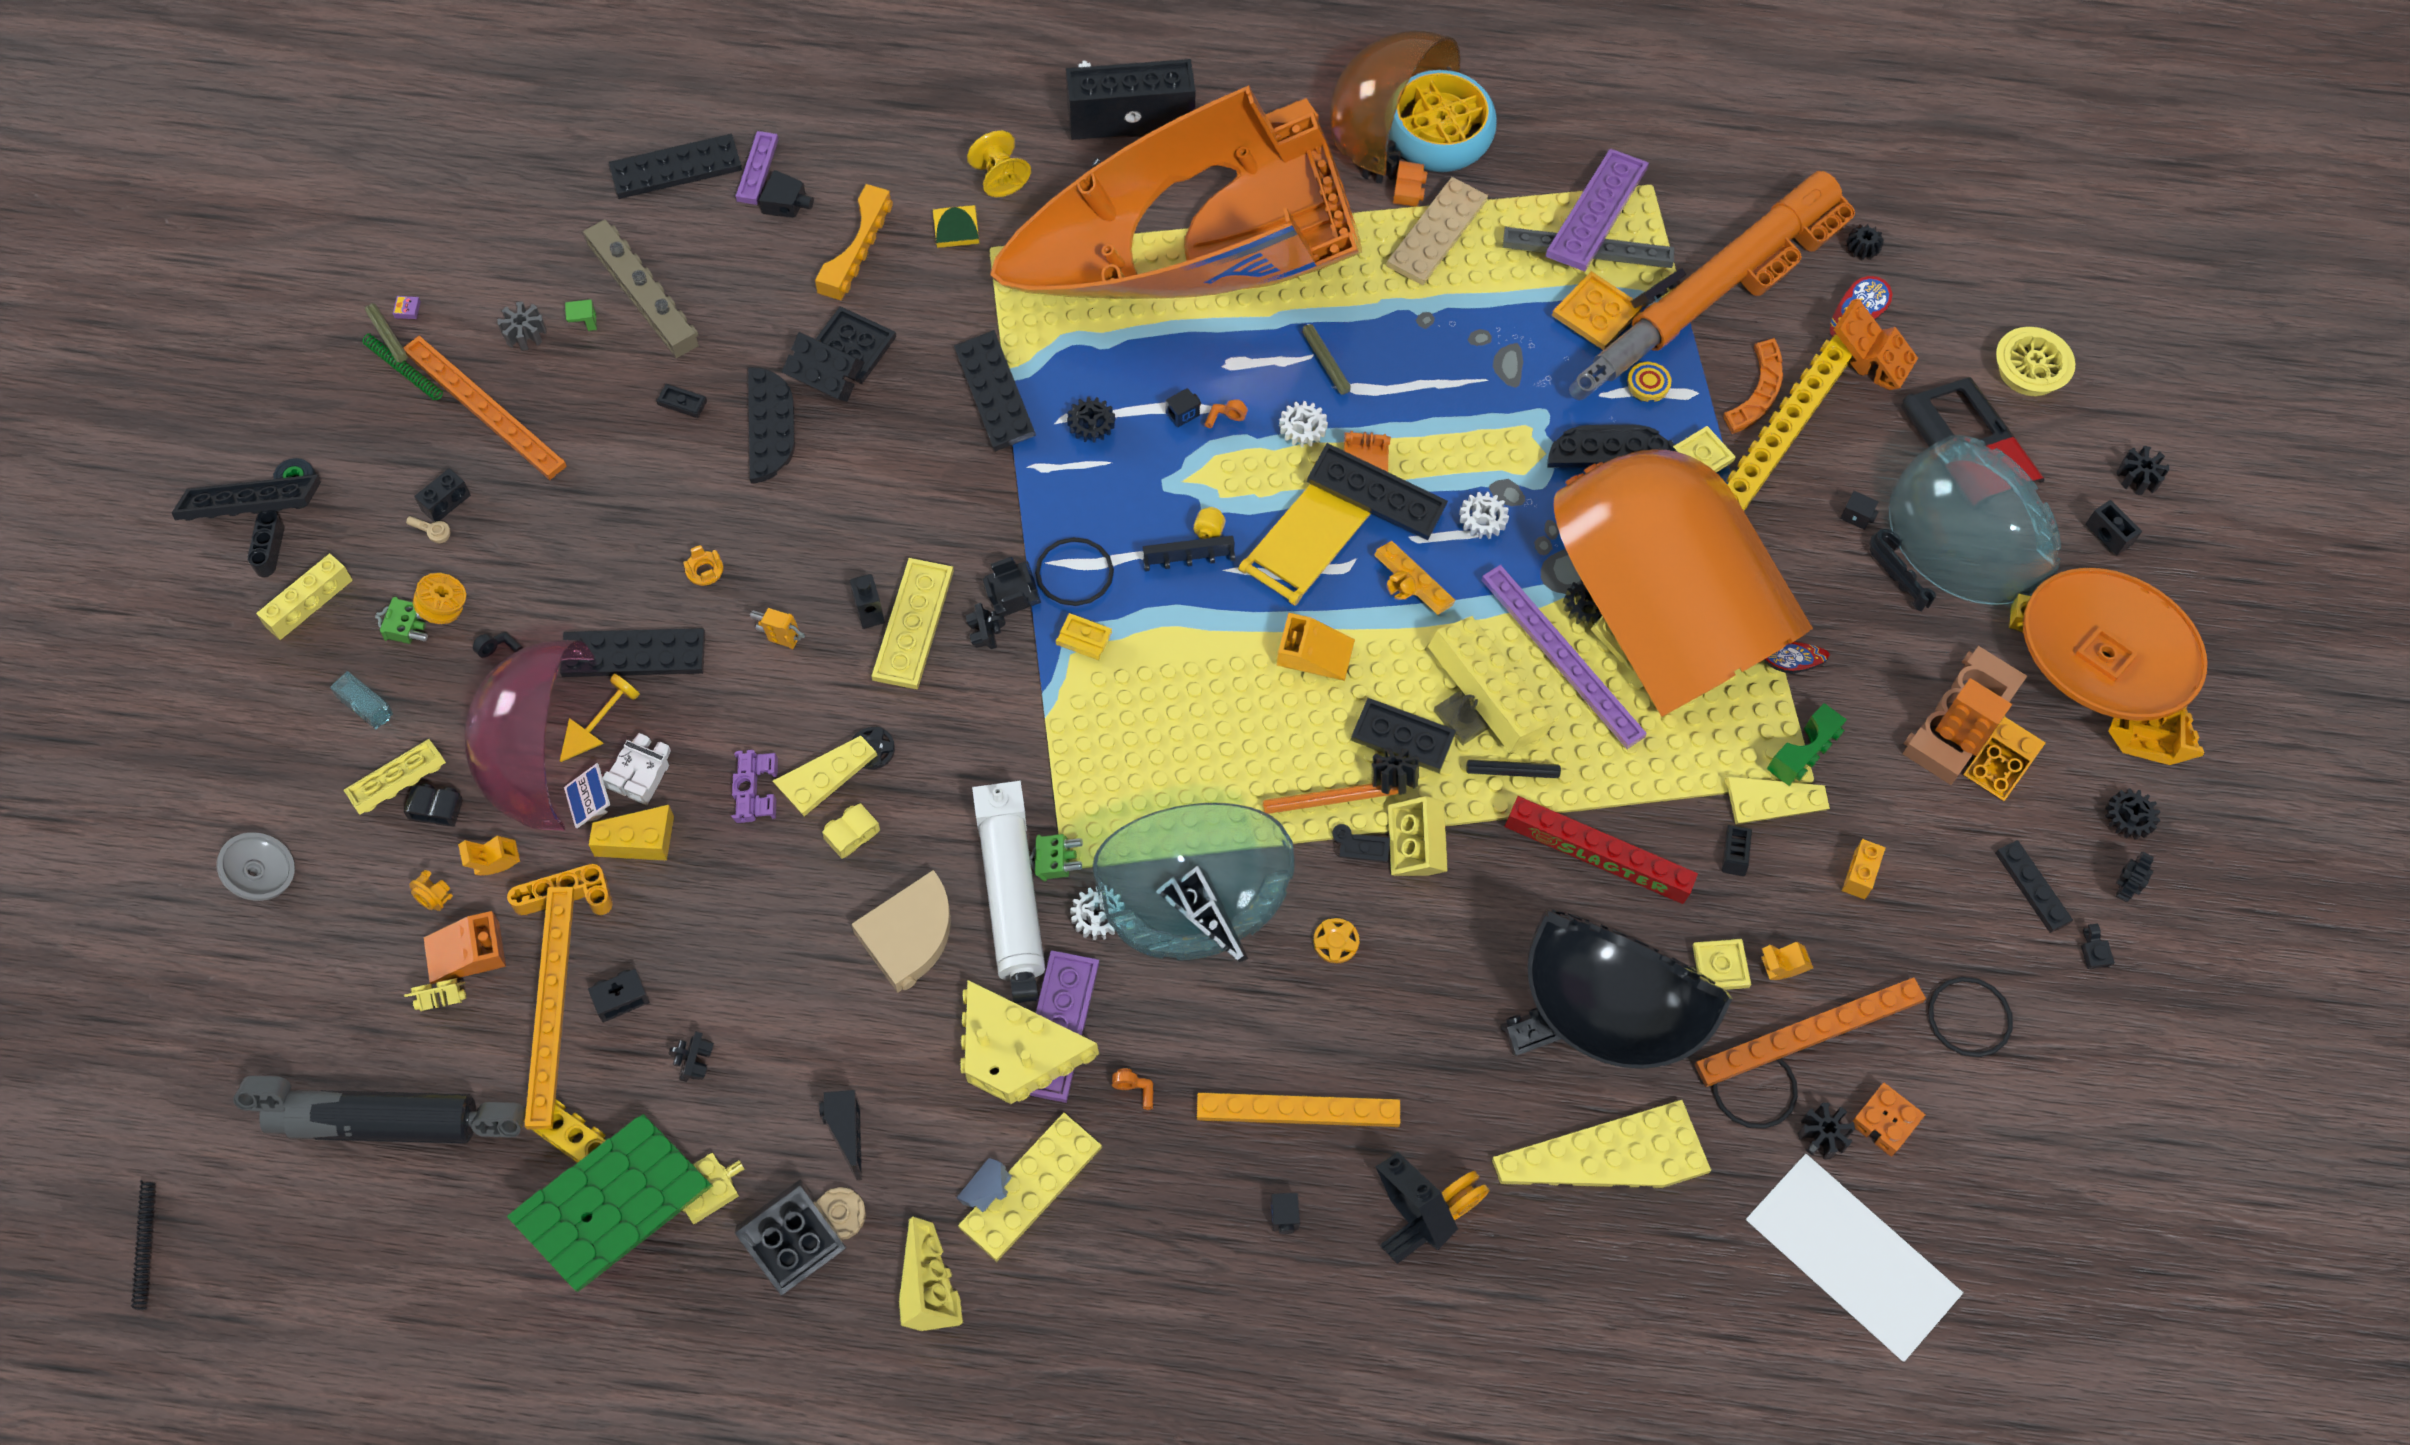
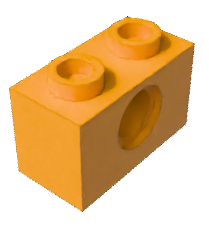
M1864 839L1861 840L1854 851L1842 888L1843 892L1864 900L1873 889L1886 847Z

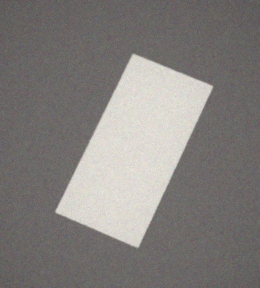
M1807 1154L1797 1162L1746 1218L1754 1228L1903 1362L1963 1294L1958 1287Z

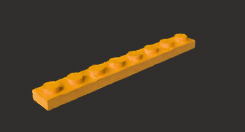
M1198 1093L1197 1120L1399 1127L1400 1100Z

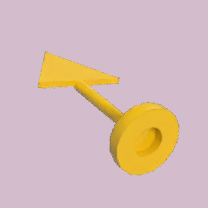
M613 674L610 682L618 691L586 729L569 718L560 762L604 744L590 732L622 694L634 700L640 693L623 678Z

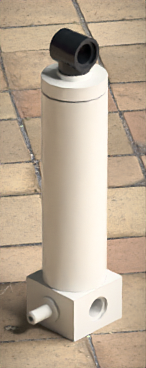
M1021 781L972 787L978 833L982 847L998 976L1000 979L1011 982L1014 1003L1038 1001L1035 977L1044 973L1045 963L1026 834L1027 827Z

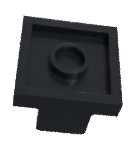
M1008 557L991 564L994 573L985 576L983 582L988 598L997 612V616L1004 617L1041 603L1028 561L1016 564L1012 557Z

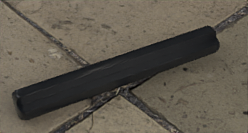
M1468 760L1466 763L1468 774L1559 778L1561 774L1559 764Z

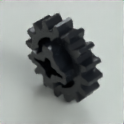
M1087 397L1086 402L1079 399L1078 406L1076 404L1071 405L1072 410L1068 411L1067 425L1070 426V433H1075L1076 439L1082 436L1084 437V442L1091 438L1092 442L1095 443L1096 438L1099 437L1101 440H1104V434L1111 435V429L1115 428V413H1113L1112 406L1107 407L1106 400L1100 403L1099 397H1096L1094 401Z
M1580 580L1579 585L1573 582L1571 588H1567L1563 603L1565 604L1564 611H1570L1569 619L1575 617L1577 618L1576 624L1583 621L1585 627L1588 626L1589 622H1592L1594 625L1601 618L1602 614L1583 581Z
M2128 788L2125 793L2120 790L2111 797L2105 807L2109 811L2105 818L2112 819L2109 826H2116L2115 833L2117 834L2121 831L2124 832V838L2126 839L2130 834L2134 840H2137L2140 836L2146 838L2157 828L2156 825L2160 822V819L2157 817L2160 810L2153 808L2157 804L2156 801L2149 802L2150 795L2141 796V790H2138L2135 794L2131 788Z
M2141 852L2136 860L2130 858L2116 881V884L2120 885L2116 892L2117 898L2128 902L2134 893L2140 895L2154 870L2150 869L2154 861L2153 856Z

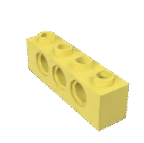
M329 553L256 614L264 626L281 640L353 580L345 566Z

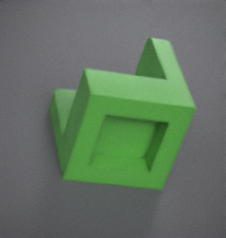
M592 299L565 302L567 322L585 321L588 331L597 330L596 311Z

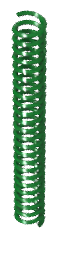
M370 333L364 336L363 345L372 350L378 357H381V359L411 381L417 388H420L433 400H438L442 397L443 391L437 388L436 385L434 386V383L428 381L421 373L419 374L410 364L402 361L401 364L397 362L394 365L396 360L394 356L391 357L392 353L385 358L390 352L386 345H383Z

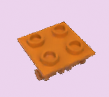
M1350 431V433L1345 432L1344 451L1388 472V452L1391 437L1386 436V434L1373 435V433H1370L1369 435L1366 432L1363 434L1353 433V431Z

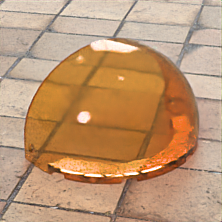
M1428 31L1399 32L1374 41L1349 62L1335 86L1330 108L1331 135L1336 147L1343 155H1349L1353 159V163L1364 169L1381 175L1386 174V156L1390 129L1408 81L1411 77L1422 72L1448 70L1447 66L1451 67L1454 72L1460 73V51L1455 39ZM1373 157H1376L1379 162H1376Z

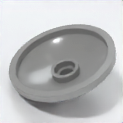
M243 833L231 838L221 848L217 857V872L224 886L235 895L248 900L263 901L279 896L288 888L295 872L293 857L286 846L274 837L262 833ZM248 872H253L256 876H251Z

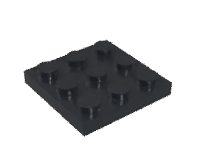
M840 306L816 339L864 361L865 363L858 379L850 378L863 384L895 340L896 332Z

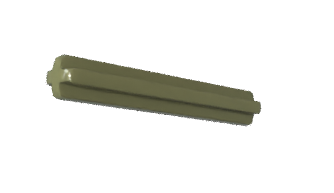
M371 303L369 306H366L365 311L395 360L399 363L406 361L408 356L376 304Z
M1312 324L1305 325L1302 333L1339 393L1342 395L1349 393L1351 385Z

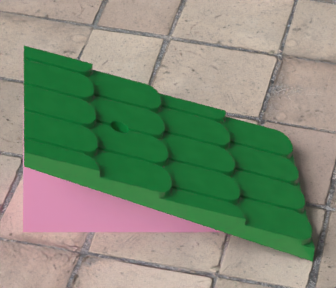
M642 1114L613 1137L604 1141L576 1165L563 1172L545 1188L537 1191L506 1217L533 1244L575 1291L579 1292L708 1191L713 1185Z

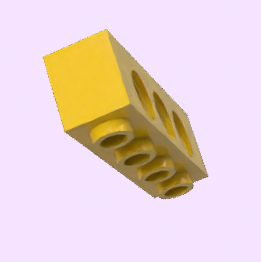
M555 1100L553 1125L559 1120L564 1121L563 1125L558 1129L531 1130L578 1163L606 1141L604 1139L606 1135L594 1126L592 1129H589L584 1125L586 1121L576 1113L568 1114L564 1111L566 1107L558 1100ZM583 1134V1139L580 1142L572 1143L576 1135Z

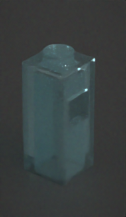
M348 671L330 686L337 699L375 730L385 724L393 714L388 704Z

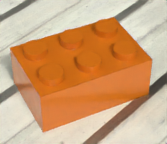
M1970 678L1935 731L1939 732L1945 739L1961 746L1964 751L1977 756L2012 704Z

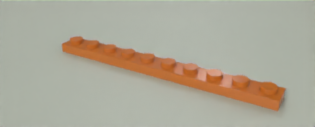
M421 336L416 337L403 347L407 356L546 478L551 480L567 467L563 459Z
M1913 977L1697 1061L1694 1066L1705 1087H1708L1923 1003L1926 997Z

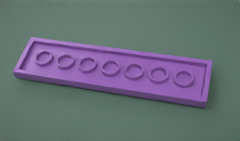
M1610 149L1547 249L1546 257L1585 272L1646 172L1649 162Z

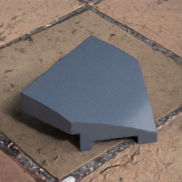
M988 1158L956 1199L963 1205L969 1207L976 1206L980 1211L984 1212L995 1198L1001 1201L1007 1196L1008 1191L1004 1187L1012 1176L1005 1170L1006 1167L1001 1162Z

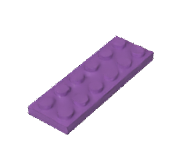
M1051 950L1036 1014L1082 1036L1098 972L1099 960ZM1074 1070L1066 1076L1054 1079L1046 1088L1033 1091L1029 1096L1067 1103Z

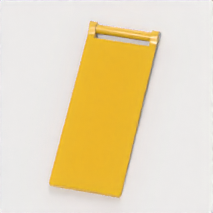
M1310 484L1252 553L1241 562L1238 570L1244 574L1247 572L1289 599V603L1296 606L1305 592L1371 513ZM1255 561L1298 590L1293 592L1252 565Z

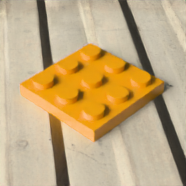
M1591 271L1553 310L1552 316L1604 350L1642 311L1643 305L1634 308L1630 302L1633 298Z

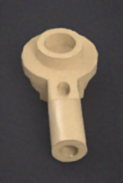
M409 516L406 521L408 525L427 532L429 539L435 543H444L449 539L450 528L445 522L437 521L430 524L412 516Z

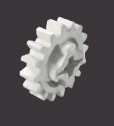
M1306 401L1301 406L1295 402L1294 408L1288 405L1286 412L1282 411L1279 421L1280 433L1285 434V440L1292 439V445L1299 442L1301 447L1304 446V443H1308L1310 447L1313 441L1319 443L1320 438L1325 437L1328 422H1326L1327 416L1322 414V408L1314 409V403L1307 406Z
M1477 492L1476 498L1469 495L1468 501H1463L1459 513L1461 516L1460 523H1464V530H1471V536L1478 533L1479 539L1483 535L1491 539L1492 533L1498 536L1500 530H1505L1509 515H1507L1509 509L1504 507V500L1497 501L1498 495L1491 498L1489 492L1485 496Z
M1098 887L1097 892H1093L1091 888H1088L1087 895L1080 892V900L1074 899V907L1070 908V913L1073 915L1071 922L1072 924H1077L1075 926L1076 932L1083 930L1084 938L1092 934L1093 940L1097 939V935H1101L1103 940L1106 939L1107 932L1114 935V927L1120 928V920L1124 917L1123 912H1121L1123 905L1122 903H1117L1118 896L1110 897L1111 890L1109 889L1102 893L1101 887ZM1096 911L1099 912L1098 916H1095Z

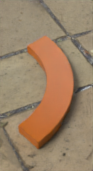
M1775 338L1754 345L1760 367L1759 383L1749 400L1724 413L1723 418L1732 434L1740 432L1760 420L1777 398L1782 384L1783 372L1782 356Z

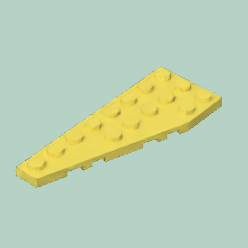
M1682 1100L1492 1158L1501 1184L1532 1185V1183H1543L1549 1185L1572 1184V1186L1607 1187L1625 1185L1629 1187L1653 1186V1188H1663L1708 1174L1711 1171Z

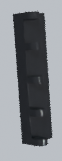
M1232 535L1143 546L1145 572L1150 571V565L1164 563L1165 569H1170L1169 562L1187 560L1188 566H1193V559L1209 558L1210 564L1215 563V557L1229 555L1230 561H1235L1234 537Z

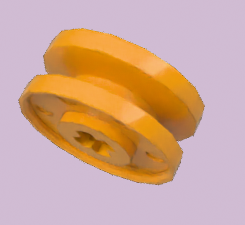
M431 573L422 577L417 583L413 597V606L417 614L426 621L435 624H448L457 620L461 615L466 600V591L460 581L451 575Z
M1476 1171L1462 1176L1442 1192L1454 1220L1476 1206L1490 1191L1485 1184L1473 1188L1480 1177Z

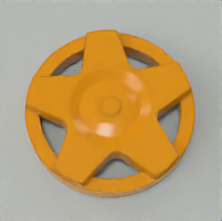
M1340 918L1327 919L1317 927L1314 933L1313 944L1315 951L1327 962H1346L1358 950L1359 934L1354 925L1349 921ZM1334 924H1341V926L1336 927ZM1323 929L1324 935L1318 937L1320 931ZM1351 933H1353L1355 941L1349 938ZM1321 949H1327L1329 956L1324 954ZM1343 951L1350 952L1348 955L1341 957Z

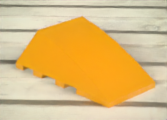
M2187 707L2171 716L2155 720L2136 721L2114 717L2108 730L2122 753L2166 765H2173L2204 755L2203 747L2198 744V732L2192 726L2193 717L2191 713H2188Z

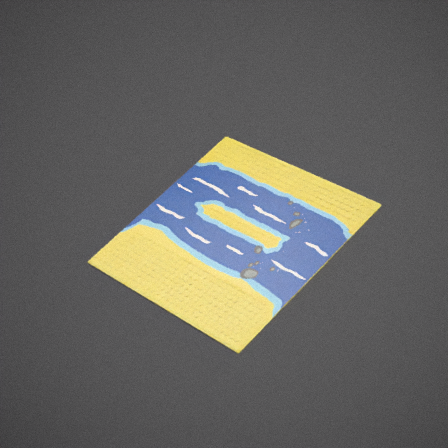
M1640 185L1635 188L1605 239L1669 246L1655 190L1652 185ZM1583 191L1487 200L1424 285L1387 267V261L1429 206L1352 213L1360 237L1362 253L1321 270L1267 287L1241 289L1217 295L1190 298L1110 299L1026 293L1004 287L993 279L1001 348L1036 433L1034 437L1013 444L1026 561L1030 564L1041 599V603L1032 606L1058 834H1064L1068 839L1081 838L1083 840L1082 846L1070 848V851H1076L1077 857L1076 859H1069V862L1081 861L1082 868L1332 840L1334 839L1332 836L1333 829L1339 824L1347 825L1353 835L1389 833L1388 805L1424 796L1444 801L1445 826L1508 819L1517 796L1557 813L1729 794L1726 782L1727 777L1783 782L1767 770L1768 765L1786 743L1805 746L1786 673L1775 670L1762 660L1743 672L1740 669L1735 670L1734 673L1736 675L1726 682L1661 717L1629 660L1621 662L1591 630L1594 626L1592 622H1589L1587 627H1585L1583 621L1576 624L1577 618L1569 619L1570 611H1564L1565 604L1563 600L1567 588H1571L1573 582L1579 585L1581 578L1560 536L1554 513V497L1558 490L1567 485L1565 482L1568 479L1582 473L1586 474L1584 470L1588 467L1547 468L1548 455L1554 441L1561 437L1565 431L1582 425H1643L1660 431L1659 434L1668 441L1671 440L1674 445L1706 426L1721 441L1722 437L1691 323L1680 330L1679 335L1658 351L1650 350L1615 380L1606 381L1585 399L1577 400L1570 394L1569 388L1583 371L1593 364L1594 358L1603 350L1554 318L1552 313L1591 271L1634 299L1667 276L1676 272L1675 264L1673 263L1672 268L1593 259L1584 272L1546 257V253L1502 248L1505 227L1558 233ZM1189 228L1135 233L1132 242V256L1137 274L1187 261L1184 247L1185 236ZM1004 246L990 248L991 267H993L995 257ZM1663 295L1662 297H1660V298H1658V299H1657L1656 296H1655V297H1654L1655 300H1656L1655 302H1658V301H1659L1660 299H1662L1665 295ZM1632 322L1618 335V337L1614 341H1616L1625 332L1632 328ZM1312 324L1351 385L1349 393L1344 395L1339 393L1302 333L1305 325ZM1642 362H1654L1663 366L1669 372L1672 379L1671 388L1666 397L1655 402L1654 400L1646 402L1634 397L1630 393L1627 383L1628 374L1632 367ZM1188 388L1201 401L1200 416L1177 428L1165 413V401ZM1087 397H1090L1091 401L1099 397L1100 403L1106 400L1107 407H1113L1115 428L1111 429L1110 436L1104 434V440L1098 437L1096 442L1093 443L1091 438L1084 442V437L1081 436L1079 439H1076L1075 433H1070V426L1067 425L1068 411L1072 410V404L1079 405V399L1086 402ZM1237 399L1244 402L1248 408L1246 417L1242 421H1235L1223 413H1218L1212 428H1207L1204 425L1213 404L1227 405L1228 401ZM1306 401L1307 406L1314 403V409L1322 408V414L1327 416L1326 422H1328L1325 437H1321L1319 443L1313 441L1311 447L1308 443H1304V446L1301 447L1299 442L1292 445V439L1285 440V434L1280 433L1279 421L1282 411L1286 412L1288 405L1294 408L1295 402L1301 406ZM1350 431H1353V433L1362 434L1366 432L1369 435L1373 433V435L1386 434V436H1390L1388 472L1448 501L1429 540L1421 538L1371 513L1305 592L1296 606L1289 603V599L1247 572L1244 574L1238 570L1241 562L1252 553L1310 485V483L1306 482L1326 443L1344 451L1345 432L1350 433ZM1728 465L1716 473L1726 482L1731 470ZM1477 492H1480L1482 496L1489 492L1491 498L1498 495V502L1505 501L1504 507L1509 509L1507 514L1509 519L1505 530H1500L1498 536L1492 533L1491 539H1488L1486 535L1479 539L1478 533L1471 536L1470 529H1463L1464 523H1460L1461 516L1459 513L1463 501H1468L1469 495L1476 498ZM1208 507H1214L1221 511L1226 521L1220 537L1233 535L1235 561H1230L1229 555L1215 557V563L1210 564L1209 558L1193 559V566H1188L1187 560L1169 562L1170 569H1165L1164 563L1150 565V571L1145 572L1143 546L1198 540L1200 538L1195 534L1193 526L1199 511ZM1072 537L1089 539L1102 546L1111 557L1114 568L1112 583L1104 595L1092 603L1079 606L1063 605L1048 598L1038 586L1035 575L1038 558L1044 550L1058 540ZM1393 541L1455 599L1453 606L1437 615L1416 595H1411L1404 600L1395 599L1394 596L1400 592L1398 591L1391 595L1387 589V581L1393 575V572L1374 556L1376 550ZM1079 542L1061 544L1049 551L1043 559L1040 569L1041 580L1046 589L1052 595L1068 601L1085 600L1096 595L1107 583L1109 575L1108 563L1103 554L1093 546ZM1255 561L1252 565L1293 592L1298 590ZM1499 565L1507 571L1647 733L1644 739L1628 749L1623 746L1482 582L1483 575ZM1288 612L1311 617L1355 639L1345 681L1277 666L1278 650ZM1069 613L1112 628V634L1099 660L1056 645V639L1059 637ZM1473 616L1555 720L1545 737L1511 753L1507 750L1428 648L1438 629ZM1367 698L1456 730L1440 774L1419 766L1418 786L1416 789L1406 786V794H1394L1270 814L1264 813L1263 801L1267 799L1372 784L1371 764L1373 763V756L1376 753L1384 756V753L1351 741V736ZM1468 760L1559 764L1561 774L1559 778L1468 774L1466 763ZM1808 766L1806 768L1808 772L1800 782L1795 780L1793 783L1811 784L1814 780L1811 767Z

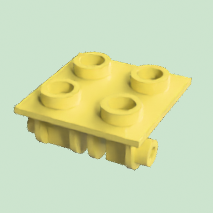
M457 978L437 982V988L433 989L432 984L411 988L412 993L405 994L404 997L416 995L417 1000H413V1006L415 1010L420 1011L432 1009L434 1006L439 1008L438 992L440 993L443 1006H447V1001L448 1005L462 1003V1000L466 999V992L464 989L460 990L459 985H463L465 982L457 983Z

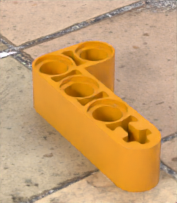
M588 864L515 886L507 895L513 910L519 915H527L546 909L547 895L541 896V894L548 890V887H566L570 883H575L573 886L575 890L574 900L586 897L590 908L595 914L604 915L613 906L607 879L601 867L596 864ZM599 876L597 880L589 881L592 877ZM604 897L602 902L594 903L596 899Z

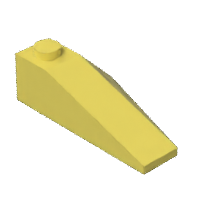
M915 1217L909 1219L899 1299L901 1326L920 1331L959 1326L963 1323L958 1291H953L949 1278L952 1275L950 1269L944 1267L941 1258L943 1250L934 1224Z

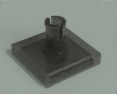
M1460 690L1435 706L1434 712L1447 727L1456 730L1455 737L1464 745L1490 728V726L1476 710L1478 699L1474 700V695H1465Z

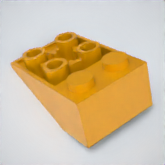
M1288 612L1278 650L1277 666L1345 681L1355 639L1311 617Z
M2004 716L1963 775L2005 801L2046 742Z

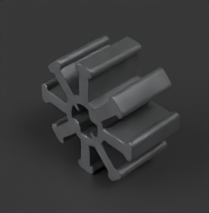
M516 302L517 313H513L508 307H505L502 310L505 319L501 320L499 318L498 326L507 345L513 348V345L518 342L523 351L529 349L527 345V339L529 338L537 346L541 344L540 333L546 334L547 328L537 306L532 304L526 311L523 302Z

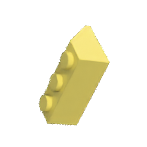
M1424 796L1388 805L1391 875L1429 876L1448 872L1444 801Z

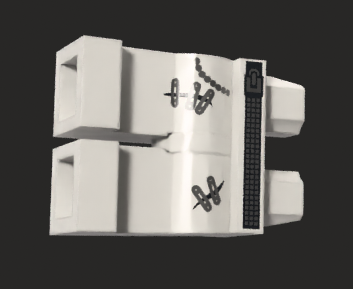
M640 733L632 742L627 740L615 764L603 776L606 788L648 805L664 772L669 767L667 759L671 752L670 747L667 744L658 742L653 751L647 749L651 740Z

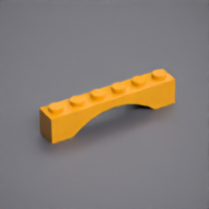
M869 184L865 185L858 198L860 215L862 217L858 234L852 244L841 255L823 264L815 279L818 294L841 301L845 293L849 292L853 277L858 275L861 262L865 261L870 245H873L876 240L878 229L883 227L885 216L892 209L893 201L891 200L889 190Z

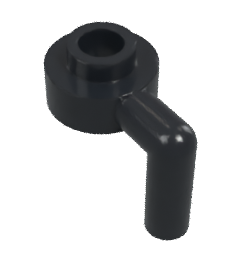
M502 632L494 637L491 634L479 635L474 640L473 651L479 657L486 658L494 653L497 646L503 642L516 654L521 653L523 647L507 632Z

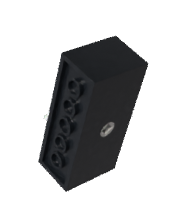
M1191 59L1091 66L1090 63L1082 61V64H1079L1077 68H1066L1067 108L1071 140L1148 134L1195 110L1196 90Z

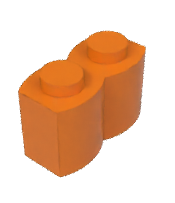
M1399 161L1393 199L1394 204L1418 207L1419 201H1423L1425 188H1421V185L1426 184L1427 178L1424 164Z

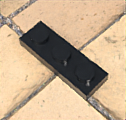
M1683 268L1677 270L1630 302L1634 308L1642 304L1644 307H1647L1656 301L1655 296L1658 299L1668 293L1667 288L1672 290L1681 283L1679 280L1686 276Z

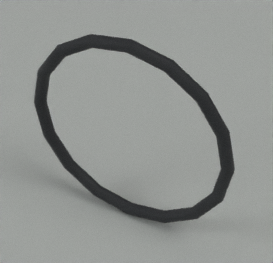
M1072 537L1058 540L1044 550L1038 558L1035 575L1038 586L1048 598L1063 605L1079 606L1092 603L1104 595L1112 583L1114 568L1111 557L1102 546L1089 539ZM1070 542L1087 543L1093 546L1107 560L1109 567L1107 583L1099 593L1085 600L1068 601L1052 595L1043 585L1040 576L1042 561L1049 551L1061 544Z
M1958 977L1947 980L1934 991L1929 1002V1022L1935 1035L1947 1048L1963 1056L1983 1057L1994 1054L2007 1044L2013 1031V1014L2006 998L1994 986L1978 978ZM1959 982L1977 983L1991 990L2002 1001L2007 1013L2008 1029L2003 1040L1993 1049L1983 1052L1964 1051L1950 1044L1939 1032L1934 1020V1003L1938 994L1947 986Z
M1779 1058L1776 1061L1785 1068L1792 1082L1793 1097L1788 1110L1778 1119L1761 1124L1749 1123L1735 1117L1723 1105L1716 1083L1712 1085V1089L1719 1108L1732 1121L1747 1128L1766 1129L1782 1123L1793 1112L1798 1098L1796 1078L1790 1066L1784 1060Z

